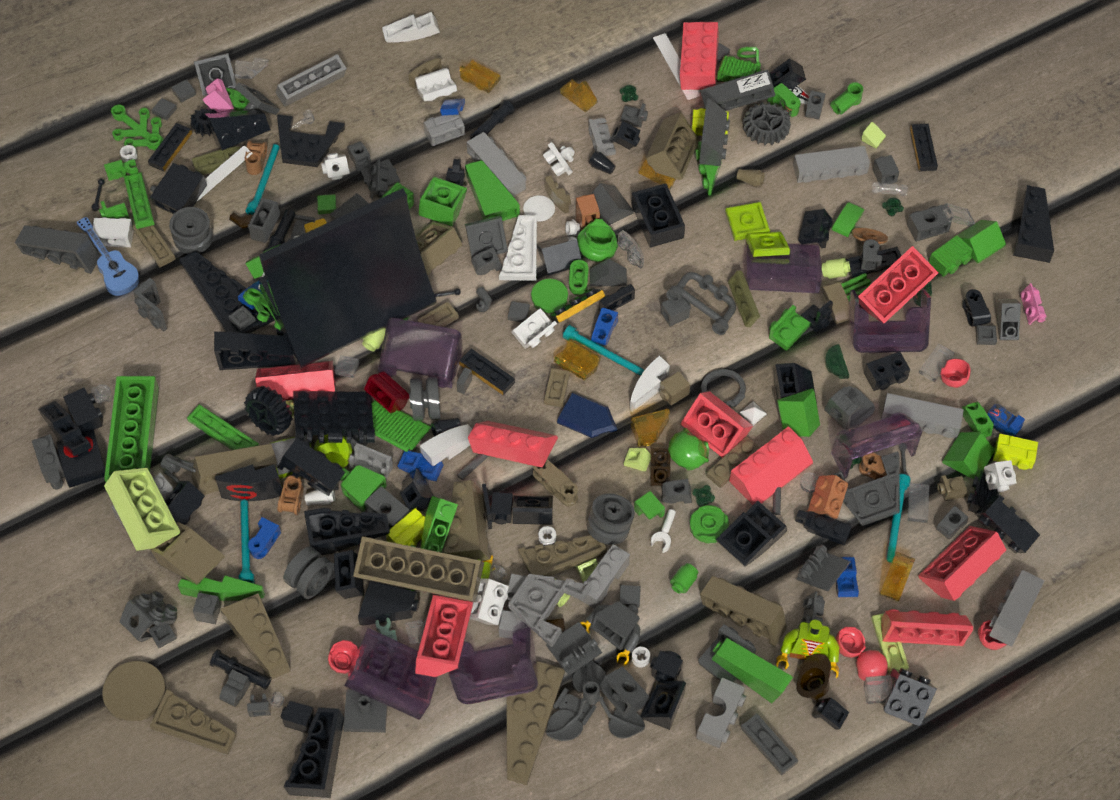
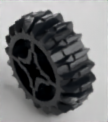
M265 386L257 387L245 398L244 404L246 407L244 409L248 412L247 416L251 418V422L255 424V427L260 428L261 432L265 431L267 435L275 436L282 434L291 425L293 420L291 415L293 413L289 410L290 406L286 404V400L281 397V394H277L276 390H272L270 387L266 388Z

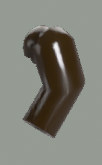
M232 213L229 220L241 228H247L254 214L240 217L236 213Z

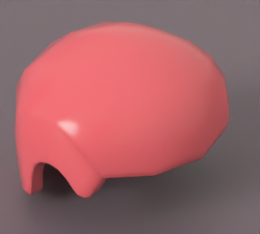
M949 359L945 367L941 369L940 376L942 382L954 388L965 385L970 378V365L965 360Z
M992 620L983 622L978 629L980 642L990 650L1004 648L1007 644L989 636L992 631V627L989 626Z
M844 627L835 637L839 645V653L844 657H856L866 648L862 632L855 627Z
M347 640L336 642L328 655L330 668L341 674L353 671L360 659L357 645Z
M876 650L862 652L856 662L858 676L867 683L882 681L888 669L886 657Z

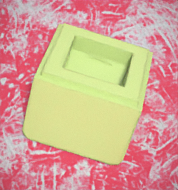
M871 122L863 132L861 141L877 149L886 135L875 123Z
M629 448L623 464L640 471H646L651 460V454L646 448Z
M595 558L575 566L583 583L598 565Z

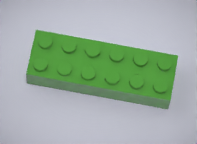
M155 376L116 377L104 477L105 482L108 481L114 471L148 468L150 472L159 386Z

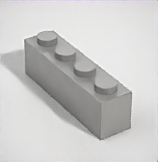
M337 54L278 84L275 93L284 107L344 77L347 68Z
M485 132L466 142L469 156L475 162L482 160L513 197L526 189L525 175L516 169L514 162L508 160L504 151L498 148L494 140L488 137Z
M865 146L798 154L794 157L793 168L797 182L807 183L815 180L867 174L870 162Z
M887 393L881 422L891 426H902L909 430L916 429L928 434L935 433L947 438H957L961 428L964 409Z
M1024 570L1021 571L1019 577L1014 576L1010 587L1013 589H1008L1003 598L1006 603H1000L996 611L999 616L994 615L989 625L992 627L989 636L1011 647L1013 646L1044 580Z

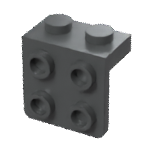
M149 278L133 291L134 301L138 306L137 311L144 319L148 318L156 329L160 328L164 332L167 330L163 313L156 306L161 300L155 281Z
M724 624L719 629L718 638L703 653L698 663L718 680L721 681L722 678L734 682L737 678L712 660V657L715 655L713 649L719 641L723 643L727 638L754 654L756 653V648L751 641L740 637L734 628L727 627Z

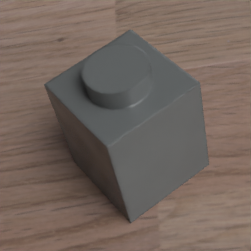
M892 155L881 156L875 159L872 170L879 185L884 186L896 183L899 170Z
M682 297L678 302L667 300L661 303V314L670 327L688 319L690 316L691 305Z
M198 593L193 608L196 621L216 625L221 609L218 596Z

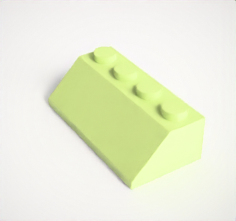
M148 468L113 472L104 487L136 551L155 548L180 533Z

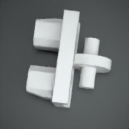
M552 142L548 144L550 149L543 156L548 164L558 159L559 162L551 167L557 177L565 172L568 175L573 173L566 163V160L569 162L574 160L572 157L575 153L573 148L562 146L560 148L561 153H559Z

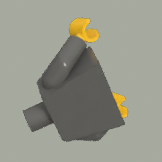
M615 602L612 605L597 606L586 618V622H580L581 625L586 628L588 634H590V627L618 649L622 650L624 648V652L617 655V662L620 657H625L627 660L624 666L629 663L628 655L630 652H633L640 640L638 608L633 604L626 607L620 602Z

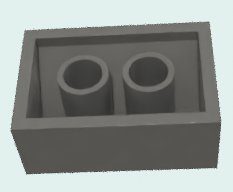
M707 99L699 164L721 166L722 159L726 158V149L723 148V145H727L728 134H725V131H729L730 120H727V112L711 99Z

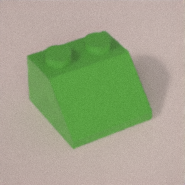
M433 177L420 199L419 216L453 226L459 216L467 188Z

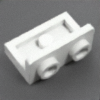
M447 68L415 78L418 94L424 102L433 101L437 97L448 96L452 92L457 91L456 84L450 78Z
M540 308L511 332L524 349L529 346L534 348L541 342L540 337L543 335L547 337L555 331L553 327L557 323L556 321L551 322Z

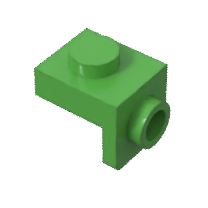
M104 201L100 202L102 208L99 211L102 218L130 219L125 203L106 208Z

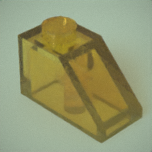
M669 409L632 418L631 428L638 447L649 446L657 442L669 422Z
M896 551L880 592L881 595L896 601L900 600L915 558Z

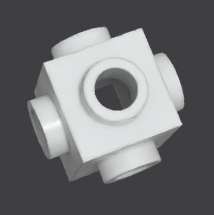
M328 154L327 158H324V163H321L323 174H327L328 178L332 177V180L343 178L342 175L350 174L345 154Z
M1011 460L995 462L984 467L989 490L997 489L998 492L1010 490L1009 486L1017 484Z

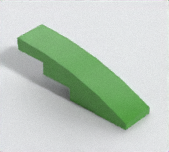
M224 576L222 582L204 577L200 584L197 585L181 579L178 584L181 594L196 598L198 593L218 596L219 601H241L255 594H259L260 598L265 596L263 586L229 576Z

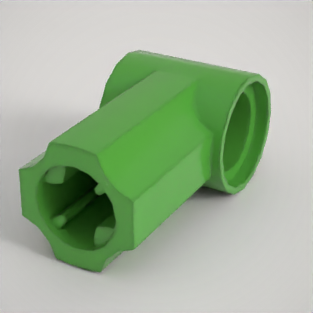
M857 82L849 84L847 90L831 102L833 112L837 115H842L852 106L860 104L863 86Z

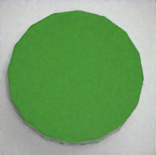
M544 279L537 282L532 288L531 299L536 309L541 308L545 313H554V309L567 304L568 291L562 282L555 279Z
M712 505L701 506L691 515L690 531L700 542L716 543V539L729 527L728 516L719 507Z

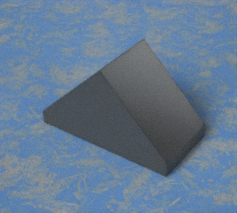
M607 259L590 269V286H627V269Z

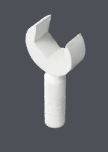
M671 509L667 512L661 529L662 532H656L651 538V547L655 541H663L665 546L662 553L668 551L671 545V538L667 533L676 514Z

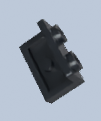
M825 209L805 211L798 239L801 245L818 243L821 248H826L830 227L833 222L832 217L829 216Z

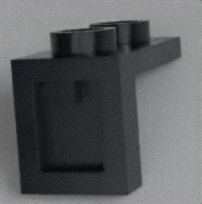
M829 300L820 309L813 304L801 314V317L810 322L809 327L815 332H818L821 328L825 329L830 323L833 302Z

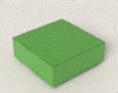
M336 195L317 196L318 214H330L336 210Z

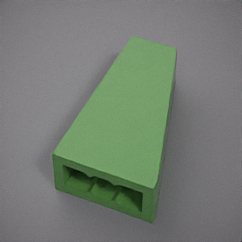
M482 160L465 165L466 178L483 220L501 216L502 221L520 215L519 203Z
M728 638L723 643L719 641L713 649L715 655L712 657V660L771 704L783 693L793 678L788 673Z

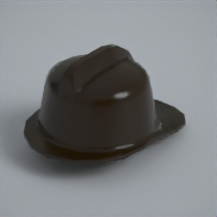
M818 653L805 659L800 668L796 684V690L799 695L811 698L817 702L819 698L824 697L828 693L831 663L828 657Z

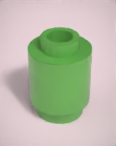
M688 563L681 566L670 580L671 588L679 594L687 593L697 579L698 570Z

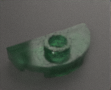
M834 345L826 354L825 366L829 373L839 376L840 379H849L850 375L840 345Z

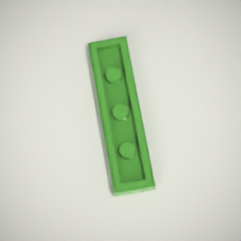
M142 173L124 176L136 229L155 225Z
M200 404L187 417L188 422L231 450L259 446L258 442Z

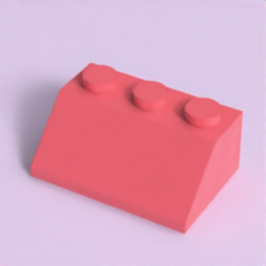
M710 391L698 395L681 422V425L687 428L694 436L703 442H708L709 448L722 458L738 445L753 427L752 424Z

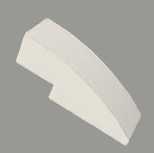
M432 12L418 18L411 15L382 27L386 42L412 41L440 33L437 20Z
M660 356L645 369L637 381L630 400V411L632 413L660 391L661 381L669 375L670 365Z
M468 424L458 426L429 439L420 445L421 454L432 466H435L446 457L450 460L470 446L468 436L472 428Z

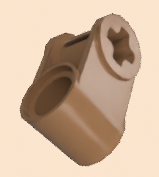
M248 141L247 148L252 152V155L246 158L251 152H246L245 154L246 169L249 174L257 175L263 170L264 161L267 156V142L261 144Z
M873 452L865 453L858 467L860 473L874 480L887 476L881 456Z
M291 475L285 479L278 501L279 513L286 511L299 515L304 493L300 478L297 479ZM294 485L298 486L296 489H290Z

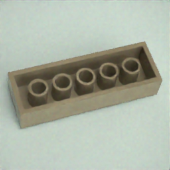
M362 537L353 577L476 603L484 562Z

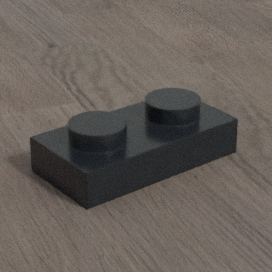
M630 284L619 288L612 295L605 296L600 301V311L602 307L614 311L634 300L635 288Z

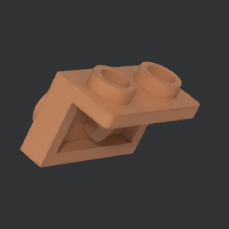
M837 475L819 476L808 512L827 514L833 519H837L848 483Z

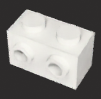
M481 579L476 603L473 602L470 619L487 625H498L501 620L504 603L508 597L509 586L491 579Z

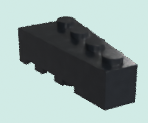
M1027 185L1022 200L1013 256L1050 263L1054 253L1046 189Z
M214 331V352L219 370L295 365V356L285 336Z
M318 707L308 730L306 741L302 744L298 759L292 766L291 775L284 784V788L289 795L331 798L344 723V716L339 709Z

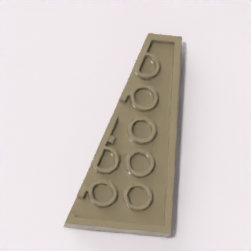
M506 652L507 780L528 785L553 705L556 702L565 675V670Z

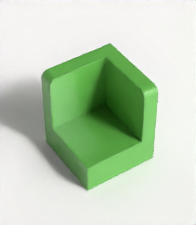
M649 491L635 501L634 511L638 516L644 514L650 520L656 515L662 518L665 513V507Z

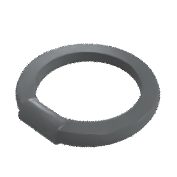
M728 369L710 372L701 383V393L707 392V384L714 377L729 376L737 381L740 392L732 400L725 401L724 403L730 408L736 407L745 398L746 385L742 377Z

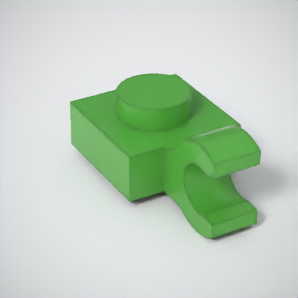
M135 159L125 163L119 160L104 164L109 181L124 177L126 173L131 175L139 173L137 167H133L136 166Z

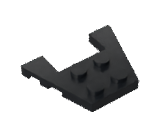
M277 114L282 162L318 167L329 152L331 145L338 140L339 134L345 130V123L329 121L325 136L291 131L294 121L293 116Z

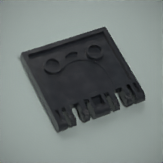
M293 391L295 439L304 440V435H306L307 442L311 443L313 435H318L319 443H324V435H328V443H342V435H346V443H351L352 435H358V442L363 443L364 435H366V443H375L371 395L367 392Z

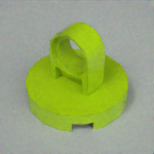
M324 435V443H319V440H317L314 445V450L322 452L327 457L326 459L332 463H337L342 468L348 465L350 455H352L351 443H346L345 436H342V443H328V435Z

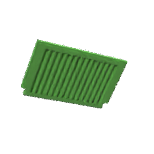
M376 400L372 402L375 436L405 452H408L409 449L413 450L431 429L430 426L421 421H413V417L400 410L389 413Z

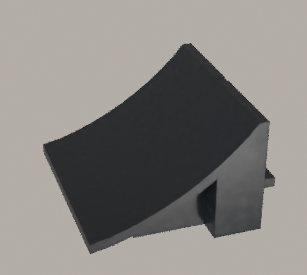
M403 188L259 254L265 276L259 278L260 290L301 368L437 303L418 247L409 212L407 194Z

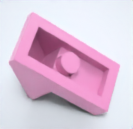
M217 78L205 88L208 95L203 101L211 109H215L217 113H229L234 109L221 79Z

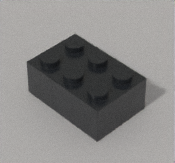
M666 183L632 192L631 206L650 248L684 238L685 224Z

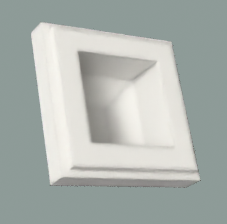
M754 401L739 413L753 426L767 415Z

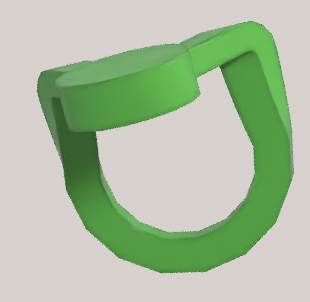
M743 47L737 50V56L740 58H756L757 72L761 71L759 49L757 47ZM749 51L756 52V55H743L741 53Z

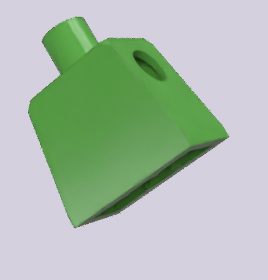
M357 465L351 472L343 468L345 474L341 479L343 481L341 483L342 493L361 512H365V501L381 486L384 489L387 487L386 478L360 465Z

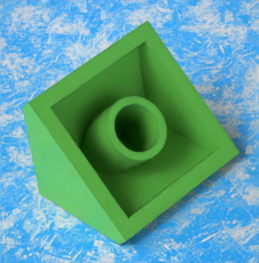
M980 220L958 234L973 249L971 256L977 264L1006 245L997 221Z
M814 389L777 400L783 430L789 426L798 436L810 437L820 426Z
M960 432L942 463L974 480L975 476L979 477L981 471L984 470L995 450L981 432Z

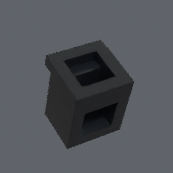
M621 121L615 126L610 142H616L630 150L638 145L640 141L638 136L641 130Z

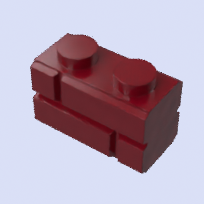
M384 371L371 375L364 388L389 413L404 409L409 399V393Z

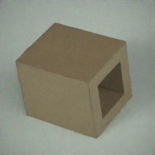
M679 371L660 383L659 394L670 405L689 395L690 384Z

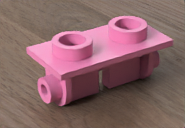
M1030 283L1020 293L1029 325L1035 320H1038L1039 323L1044 322L1046 318L1043 306H1039L1042 303L1039 290Z

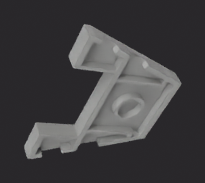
M528 574L508 603V606L549 646L553 647L562 632L561 628L546 622V619L564 593L583 601L591 590L592 583L587 581L578 583L572 579H566V581L555 580V577Z

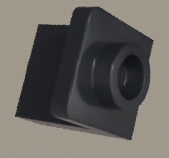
M832 697L820 699L815 704L812 717L815 719L822 718L835 730H838L842 727L850 712Z

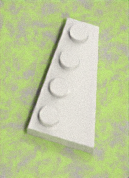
M537 215L518 216L499 280H536Z

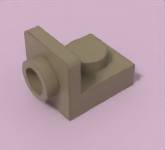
M946 475L941 476L937 489L939 494L943 496L944 501L967 497L968 491L962 476L947 479Z

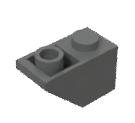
M997 299L996 319L999 340H1019L1021 303L1017 299Z

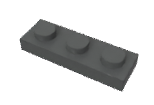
M755 714L741 725V730L781 776L798 763V759L758 714Z

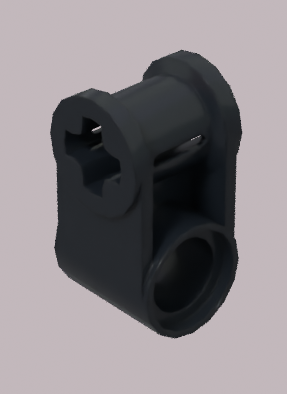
M976 289L969 290L962 303L968 324L974 327L990 323L991 314L981 292Z

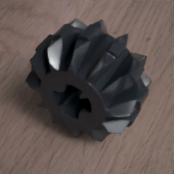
M209 106L206 109L201 107L200 111L195 110L194 114L191 115L190 124L196 135L201 134L203 137L205 134L210 136L212 133L205 113L215 114L217 112L215 109L211 110Z

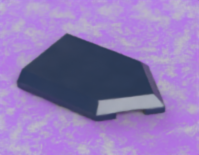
M575 392L571 394L557 420V424L590 438L597 437L605 432L617 431L608 406Z

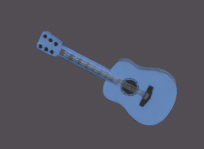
M87 217L77 221V225L84 233L88 234L102 255L97 260V266L100 273L104 276L108 292L115 296H121L135 289L139 284L137 269L125 261L119 251H107L94 232L93 226Z

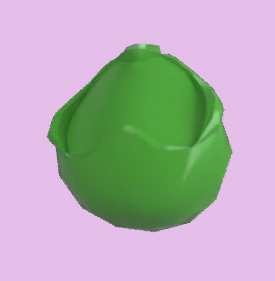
M595 219L589 223L577 237L580 252L591 261L603 262L615 255L618 248L614 231L603 219Z
M687 428L675 433L670 439L668 451L671 459L678 466L689 471L699 468L709 461L708 442H703L698 437L690 434Z

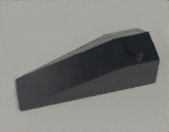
M331 508L304 511L309 544L320 552L321 555L332 554L361 544L362 537L375 539L390 534L386 514L370 512L351 513L349 510L332 511Z

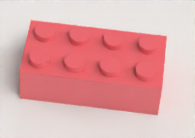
M718 22L683 23L680 66L681 90H702L716 85L719 42Z

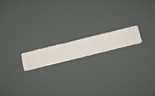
M665 33L653 37L681 87V60ZM683 90L688 100L700 96L698 90Z
M246 146L240 148L205 178L207 186L199 199L245 161L246 152H251ZM252 152L249 153V154L246 156V158H248L249 156H251V155H252Z

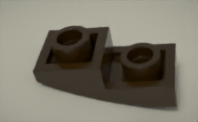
M651 448L650 486H662L663 483L670 481L671 456L668 449Z

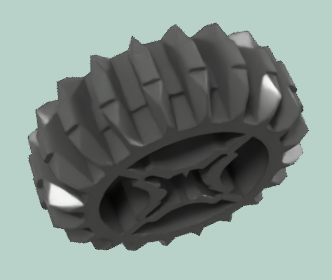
M761 102L760 106L755 104L753 108L750 107L748 112H746L743 119V129L747 137H751L752 142L756 140L757 144L763 143L766 146L767 143H770L773 146L774 142L779 144L781 140L788 136L791 128L790 116L787 110H783L782 106L777 107L776 103L770 105L769 102L767 104Z

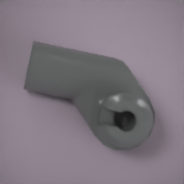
M480 287L476 293L481 300L479 304H476V308L480 312H486L491 305L492 299L485 288Z

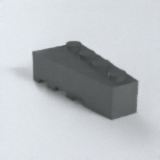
M24 225L15 241V244L25 255L45 260L47 257L50 261L59 265L61 262L69 264L70 268L76 270L78 267L84 268L85 272L92 274L97 265V260L101 257L88 236L82 232L75 233L67 230L61 231L52 228L47 229Z

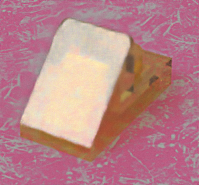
M572 79L560 89V94L584 112H587L598 103L597 98L585 80L578 84Z

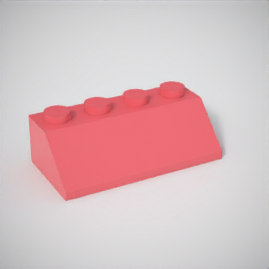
M912 246L857 297L856 301L868 314L884 324L929 283L938 272Z
M333 361L315 362L302 368L299 364L260 368L256 372V388L261 386L270 387L272 390H276L277 394H281L284 400L293 399V391L335 392Z
M492 421L476 423L468 436L474 453L543 468L558 439L557 435Z
M788 426L732 469L729 482L752 505L757 501L762 504L773 495L778 487H784L812 465L813 460L803 440Z
M969 526L918 577L941 598L955 601L995 561L1000 559L1006 548L996 531Z
M433 595L417 654L416 674L438 677L458 668L473 602Z
M891 609L885 611L881 618L882 640L885 642L963 646L973 631V625L968 617L958 613H919L914 610L899 612V610Z

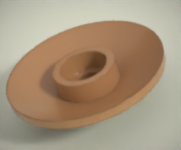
M856 228L852 230V235L859 241H862L863 245L869 239L876 240L879 244L888 241L886 234L874 229Z

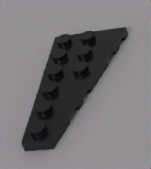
M195 251L179 259L180 264L225 332L250 334L275 321L271 313L267 322L258 320V311L255 308L252 310L238 301V296L246 287L235 279L228 277L221 269H217L198 252ZM244 306L255 317L256 321L240 331L229 320L228 316Z

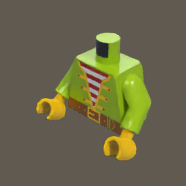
M812 620L810 623H800L797 629H793L785 635L780 650L782 654L776 658L777 668L780 661H785L784 670L788 668V654L789 657L805 660L807 657L819 653L829 658L831 670H834L836 678L838 677L840 670L836 663L839 662V645L834 636L830 635L829 627L822 626L819 620Z

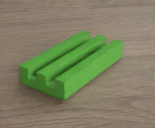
M865 273L841 284L846 294L852 293L847 296L848 301L856 299L871 285V281L867 279ZM867 286L866 288L857 291V289Z

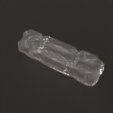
M878 182L872 184L873 193L882 192V194L892 195L899 193V195L905 196L908 192L907 185L900 184L898 186V184L889 183L880 185L881 183Z

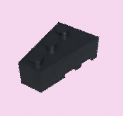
M259 109L229 113H205L215 143L221 150L271 130L265 114Z
M298 438L295 439L277 466L280 470L286 468L292 471V476L297 479L301 476L309 481V486L327 496L331 494L345 474V471H343L339 464L332 463L326 459L327 457L322 452L315 451L307 441Z
M1001 494L989 496L975 513L978 517V522L996 531L1001 540L1004 539L1009 544L1008 548L1014 553H1026L1040 534L1024 518L1021 519L1015 513L1016 510L1012 506L1009 508L1002 502L1005 498Z

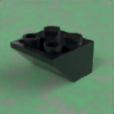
M796 363L775 365L774 382L777 400L814 389L812 371Z

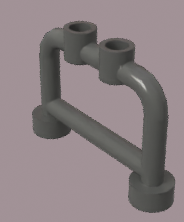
M687 272L676 286L669 288L666 293L667 298L672 302H678L681 297L715 321L712 329L716 334L724 335L729 328L728 322L736 311L734 299L727 294L728 288L724 285L716 287L712 284L713 277L711 275L705 274L702 277L696 272ZM690 279L697 281L700 288L711 291L717 300H723L728 304L729 308L723 317L683 289Z

